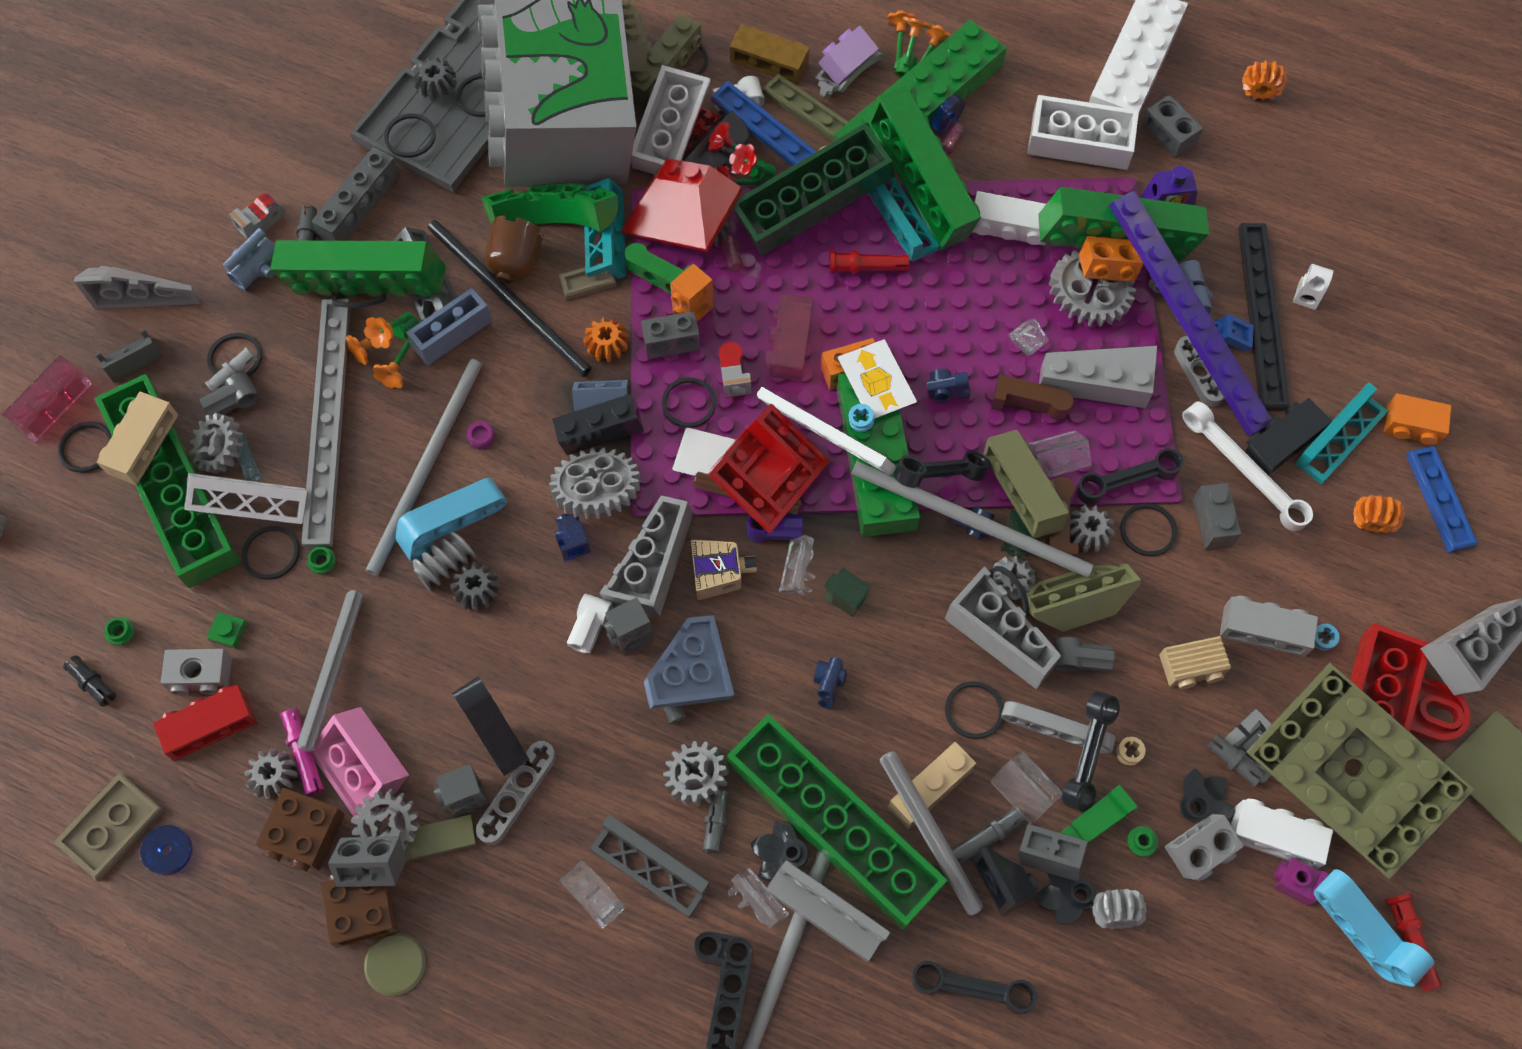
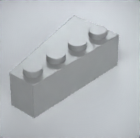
M1157 346L1046 353L1040 370L1039 384L1064 389L1075 398L1146 408L1153 394Z
M660 496L643 523V529L636 540L633 539L621 564L618 563L613 571L614 575L607 585H604L599 593L604 600L612 602L614 606H620L637 597L646 614L660 617L694 514L687 501Z
M984 566L951 603L945 620L1037 689L1053 670L1061 655L1041 631L1030 624L1025 618L1026 614L1024 611L1012 603L1006 596V590L994 582L990 577L991 573Z
M1522 599L1492 605L1421 648L1453 695L1483 690L1522 641Z

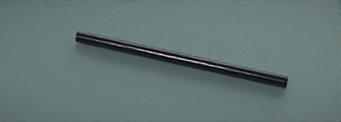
M437 220L429 223L428 230L582 377L587 376L591 372L592 367L504 283L498 281L496 276Z

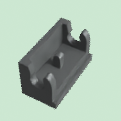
M145 329L140 331L143 336L142 338L106 357L101 352L95 354L101 362V367L113 382L162 357Z
M1028 824L1019 850L1020 865L1079 881L1082 864L1086 858L1088 841Z

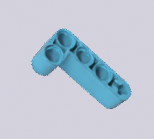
M492 478L482 479L404 514L397 523L395 539L410 562L414 559L421 561L422 553H431L433 541L500 511L506 505L507 499Z
M1337 869L1333 870L1314 890V896L1372 968L1385 980L1414 987L1434 965L1433 958L1422 947L1413 943L1403 942L1355 882L1344 872Z

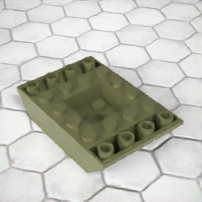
M1331 663L1319 673L1246 751L1264 770L1388 879L1397 872L1475 790ZM1351 759H1357L1360 762L1361 769L1358 774L1350 776L1345 771V764Z

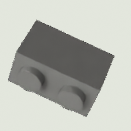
M1228 483L1200 486L1192 501L1205 550L1232 547L1241 536V530Z

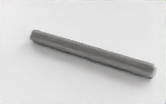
M351 590L346 594L297 743V747L306 752L315 749L363 601V594L355 590Z
M894 751L886 753L881 757L880 763L968 915L980 912L983 907L981 900L899 757Z

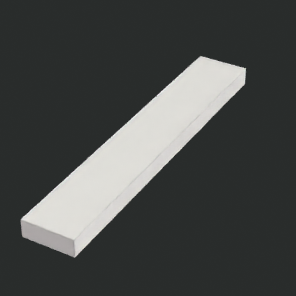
M761 387L757 393L758 398L768 406L773 404L783 415L880 471L892 475L897 468L886 457L767 389Z

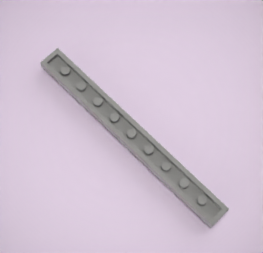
M332 299L322 300L306 485L307 496L301 543L304 549L333 547L348 352L345 337L349 335L351 308L336 306L332 304ZM337 299L341 302L350 303L349 299Z

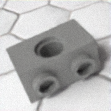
M224 649L165 650L161 684L174 695H188L192 691H200L201 694L215 695L221 688L229 686L232 657ZM202 668L201 673L197 677L191 678L195 670Z

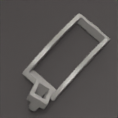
M877 50L872 57L859 65L840 86L825 77L827 73L822 69L815 77L820 80L818 86L821 87L819 95L825 98L830 97L836 91L844 92L860 73L881 60L884 54Z

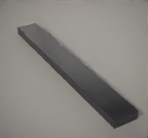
M1240 223L1238 232L1249 323L1254 325L1252 348L1258 397L1267 411H1286L1290 404L1266 223Z

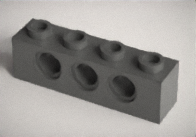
M374 147L371 148L311 221L319 239L323 241H347L399 178L400 174L392 156Z

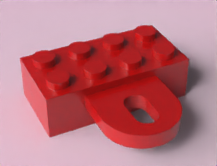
M1373 623L1361 635L1350 681L1414 736L1435 743H1447L1461 736L1467 730L1470 723L1469 706L1461 694L1453 695L1447 685L1423 677L1428 659L1421 648L1429 644V642ZM1432 704L1448 710L1453 715V723H1447L1431 717L1426 711V705Z

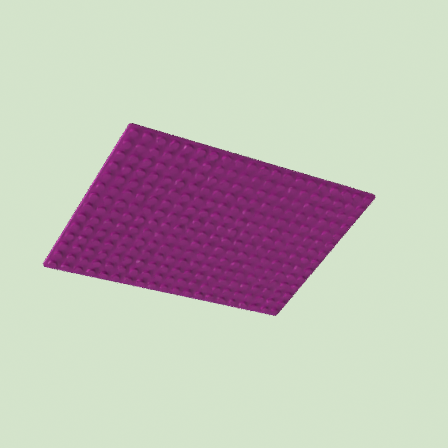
M1135 178L964 181L967 186V193L973 202H975L977 191L1047 204L1060 187L1117 195H1126L1134 190L1139 198L1138 185ZM884 183L888 191L890 192L891 185L889 183ZM899 183V185L905 192L906 196L908 197V199L920 215L903 183ZM758 186L741 187L743 191L739 198ZM634 189L632 191L631 213L645 189ZM868 193L763 256L759 254L738 222L733 208L729 214L730 234L727 235L725 242L718 241L717 247L712 244L708 252L631 236V244H643L649 253L682 270H685L688 265L691 266L694 263L712 279L714 307L696 322L699 332L700 350L648 359L641 320L674 315L672 312V299L670 293L631 272V395L638 407L644 431L631 435V458L633 459V464H637L641 483H639L640 491H636L637 498L631 499V514L634 518H647L661 495L687 501L694 513L693 517L749 515L733 498L695 488V476L673 470L686 428L670 422L663 412L662 396L671 383L681 378H697L706 382L715 393L716 409L713 416L706 423L692 429L736 440L768 407L757 396L760 388L763 387L844 433L837 390L829 391L821 370L822 352L871 338L874 339L875 343L885 339L917 400L916 403L900 409L908 456L914 457L923 463L963 459L967 451H977L983 454L987 438L1018 430L1022 438L1027 440L1030 451L1035 459L1040 461L1043 472L1048 480L1053 481L1057 477H1066L1074 484V494L1070 498V507L1084 505H1138L1143 503L1178 504L1182 499L1179 473L1171 480H1162L1156 476L1106 492L1103 498L1096 504L1083 503L1076 495V487L1079 480L1086 473L1094 472L1105 476L1152 461L1162 449L1171 448L1175 450L1153 290L1149 286L1151 279L1144 264L1132 288L1136 289L1133 296L1135 299L1127 314H1123L1119 321L1114 319L1111 325L1105 320L1102 327H1100L1097 321H1093L1092 325L1089 326L1087 319H1083L1081 323H1078V316L1076 315L1068 318L1070 311L1065 310L1061 312L1062 303L1055 304L1053 301L1056 295L1050 294L1052 286L1049 285V282L1052 278L1051 273L1058 260L1062 261L1065 254L1071 256L1073 250L1080 253L1081 249L1075 246H1056L1051 243L1032 245L1028 242L1006 240L1002 237L979 235L971 232L968 239L942 251L939 248L938 251L913 262L909 259L908 271L859 270V273L852 274L851 271H835L834 274H830V250H834L835 253H851L852 250H856L859 254H906ZM896 201V203L902 210L904 205L902 204V202ZM907 219L913 227V229L915 230L916 223L912 220ZM921 239L923 242L922 248L929 246L927 240ZM1098 279L1092 280V285L1085 299L1086 304L1089 303ZM1020 332L1034 336L1036 338L1028 337L1021 334L1020 339L1018 340V335ZM735 342L741 346L743 350V366L741 370L742 374L750 373L752 394L725 397L719 349L723 344ZM1157 346L1153 394L1146 408L1073 397V405L1068 416L1061 420L1051 418L1048 413L1045 414L1004 405L1002 411L991 409L999 374L1039 383L1040 370L1046 353ZM937 369L949 370L952 376L955 373L967 372L971 397H951L946 402L929 399L927 380H930L931 372ZM683 383L676 386L670 391L666 399L668 412L673 418L681 422L699 421L709 413L712 407L710 393L703 386L696 383ZM785 416L830 459V462L799 498L801 500V507L798 514L857 512L847 451ZM1160 458L1158 460L1163 469L1168 471L1176 470V464L1171 459ZM990 467L981 481H973L963 475L923 478L920 486L917 487L965 509H973L974 506L980 509L1014 508ZM1093 482L1082 484V488L1087 494L1098 495L1101 492L1099 486ZM918 504L919 511L932 510L921 504Z

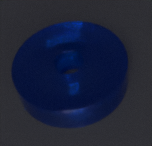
M957 94L949 96L936 111L931 127L940 134L946 133L960 118L965 108V100Z
M173 825L156 827L142 841L140 847L141 861L147 869L156 874H175L188 864L192 856L193 845L191 838L185 831ZM170 845L169 853L163 855L164 847Z

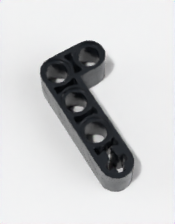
M479 676L452 692L504 776L530 760Z
M711 931L703 932L696 937L694 942L697 958L705 964L721 967L707 1040V1049L719 1046L721 1035L714 1034L715 1029L723 1033L734 1032L732 1038L726 1035L725 1046L727 1049H736L752 964V946L742 937ZM706 940L714 941L717 945L716 952L712 955H704L700 952V945ZM736 946H742L748 952L747 957L742 961H735L730 956L731 950ZM730 977H736L742 983L741 989L736 993H729L724 988L725 981ZM724 1009H731L736 1014L735 1022L729 1026L722 1025L718 1021V1015Z

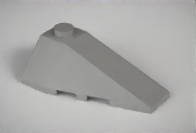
M100 266L99 268H87L74 278L75 284L94 309L200 304V298L190 285L117 267Z

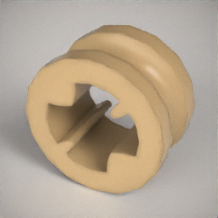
M1126 737L1118 745L1116 755L1118 760L1124 765L1133 766L1143 759L1146 749L1140 739ZM1125 745L1128 748L1132 745L1137 749L1135 751L1136 758H1134V755L1128 757L1125 754L1127 751Z

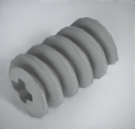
M454 532L449 534L451 543L445 539L440 540L442 549L435 545L431 547L433 556L426 552L421 554L424 563L417 559L412 561L414 572L430 592L432 591L431 581L438 586L441 584L440 574L448 579L450 578L449 568L456 572L459 571L458 561L465 565L469 564L467 554L477 558L466 541Z

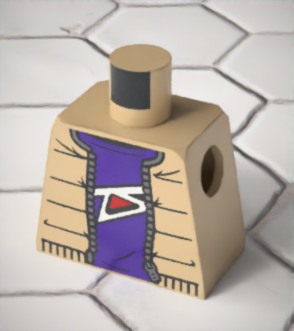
M691 540L697 600L741 589V574L757 572L755 555L738 557L737 543Z

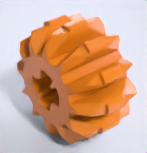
M1266 60L1263 63L1255 61L1253 66H1247L1242 80L1245 94L1252 96L1253 100L1261 98L1263 101L1265 98L1274 100L1275 96L1282 95L1287 82L1284 66L1277 65L1276 61L1268 63Z
M602 317L601 323L593 320L591 323L592 328H586V337L583 339L584 346L587 348L590 357L595 356L598 362L606 358L609 364L612 360L611 357H616L620 360L621 352H627V343L629 341V335L625 332L623 323L617 324L615 318L607 322Z
M1382 495L1361 497L1359 501H1356V507H1354V523L1357 524L1358 528L1365 529L1367 532H1383L1386 534L1396 532L1402 527V522L1404 521V506L1401 505L1399 500H1393L1392 497H1383Z

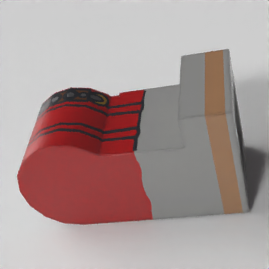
M265 193L257 197L254 203L242 211L236 208L229 215L236 229L248 239L258 228L264 232L271 228L283 217L285 208L271 194Z
M735 342L723 344L719 349L725 397L752 394L750 373L742 374L741 370L743 366V350L741 346Z

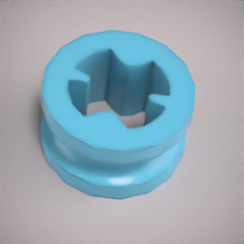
M857 404L849 411L850 426L855 431L866 432L874 425V414L870 406ZM866 414L867 421L859 420L857 422L856 415L864 416Z
M1330 624L1318 625L1314 647L1320 651H1328L1335 647L1340 639L1337 629ZM1323 631L1328 633L1326 636L1331 637V640L1326 642V644L1321 642L1323 639L1318 638V635Z

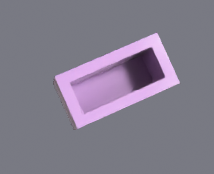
M858 26L854 31L846 30L838 38L840 42L837 45L832 42L822 51L825 56L818 63L838 85L879 49L861 26Z

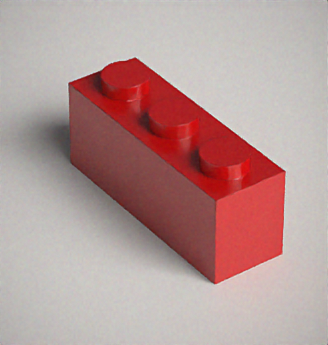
M230 685L217 691V694L211 697L194 700L189 704V707L180 711H171L164 714L160 720L153 722L163 753L171 760L176 761L258 722L247 694L238 685Z

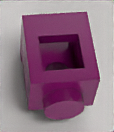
M1291 857L1285 862L1281 861L1278 864L1273 876L1277 879L1274 889L1308 906L1317 901L1313 892L1327 878L1328 873L1320 872ZM1296 875L1305 878L1304 882H1299Z

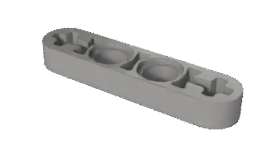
M1011 701L1005 702L1001 718L1008 723L1081 747L1084 746L1089 728L1088 725ZM1105 731L1100 753H1112L1116 737L1111 733Z
M537 741L530 746L526 752L530 760L512 772L476 826V833L484 844L496 845L503 840L553 766L556 754L552 745L548 742ZM546 749L549 758L547 760L541 759L536 767L541 771L536 773L527 764L530 762L534 766L538 759L535 753L537 751L543 752ZM522 773H530L533 776V782L527 788H521L517 785V778ZM505 798H513L516 801V807L510 813H504L500 810V803ZM496 812L500 818L507 821L503 824L499 820L495 825L497 834L495 836L490 834L486 838L487 833L484 831V827L486 825L489 827L493 826L497 819L492 815Z

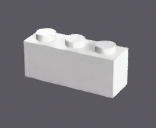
M977 191L975 203L979 207L981 219L972 232L979 235L1002 237L1006 240L1028 242L1032 245H1046L1045 242H1040L1038 214L1046 205L1045 203Z
M1255 799L1243 800L1235 806L1231 826L1244 846L1285 860L1293 857L1314 869H1318L1326 864L1333 830L1323 827L1324 824L1314 819L1303 820L1294 817V813L1285 809L1273 810L1264 807L1265 804Z

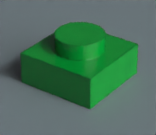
M218 612L206 638L210 642L236 649L248 623L244 619Z

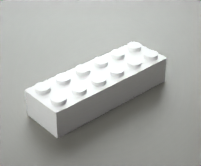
M1180 0L1135 1L1091 94L1089 103L1139 110V117L1179 29L1188 3Z

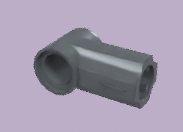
M241 372L230 376L226 380L225 386L199 400L206 413L214 416V413L224 415L237 407L241 409L249 408L259 401L260 396L249 376Z
M1073 637L1056 639V650L1061 655L1055 665L1057 671L1066 673L1078 672L1080 670L1109 673L1112 671L1114 662L1113 646L1082 643L1080 639Z

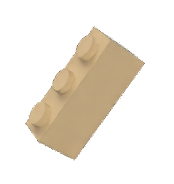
M139 391L135 400L130 402L127 413L121 423L115 427L113 436L107 446L101 450L96 463L106 474L137 485L178 417L177 412L169 402Z
M954 742L912 780L929 811L973 771L976 762ZM897 794L890 800L888 809L909 830L915 825V822L901 797Z

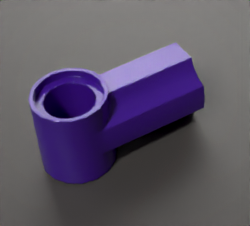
M786 514L771 533H768L765 529L757 530L754 528L753 525L758 522L750 515L748 517L746 533L748 538L755 543H763L767 540H801L802 515Z

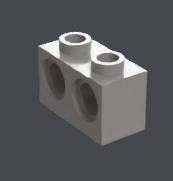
M1210 814L1164 847L1183 878L1200 881L1209 877L1213 873L1212 869L1218 864H1225L1233 860L1237 856L1235 852L1244 846L1225 815ZM1218 834L1220 836V844L1216 848L1214 838ZM1195 850L1197 854V860L1194 864H1192L1190 856L1191 853Z

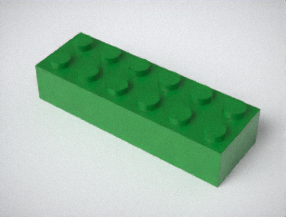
M906 84L879 95L869 116L868 123L880 144L893 161L895 171L928 229L939 244L940 250L942 251L968 239L981 219L979 207L971 200L967 193L966 184L959 179L952 160L947 158L942 149L940 139L931 130L927 116L922 114L919 109L915 95L909 91Z
M1060 187L1038 214L1040 242L1051 243L1056 246H1075L1082 249L1087 236L1129 239L1109 207V204L1124 195ZM1139 198L1176 261L1184 260L1209 235L1206 207Z
M276 240L270 270L293 293L298 295L319 293L330 296L332 293H342L348 296H355L358 293L371 296L392 294L399 297L406 296V294H417L422 297H429L431 294L441 295L446 265L426 241Z
M838 374L836 390L844 434L886 457L897 467L900 459L908 456L900 409L875 418L874 425L866 432L855 431L850 426L848 415L853 406L861 403L846 374ZM866 414L864 416L856 415L857 422L859 420L867 421ZM847 452L851 473L856 461L877 469ZM851 474L861 537L917 531L920 515L916 502Z

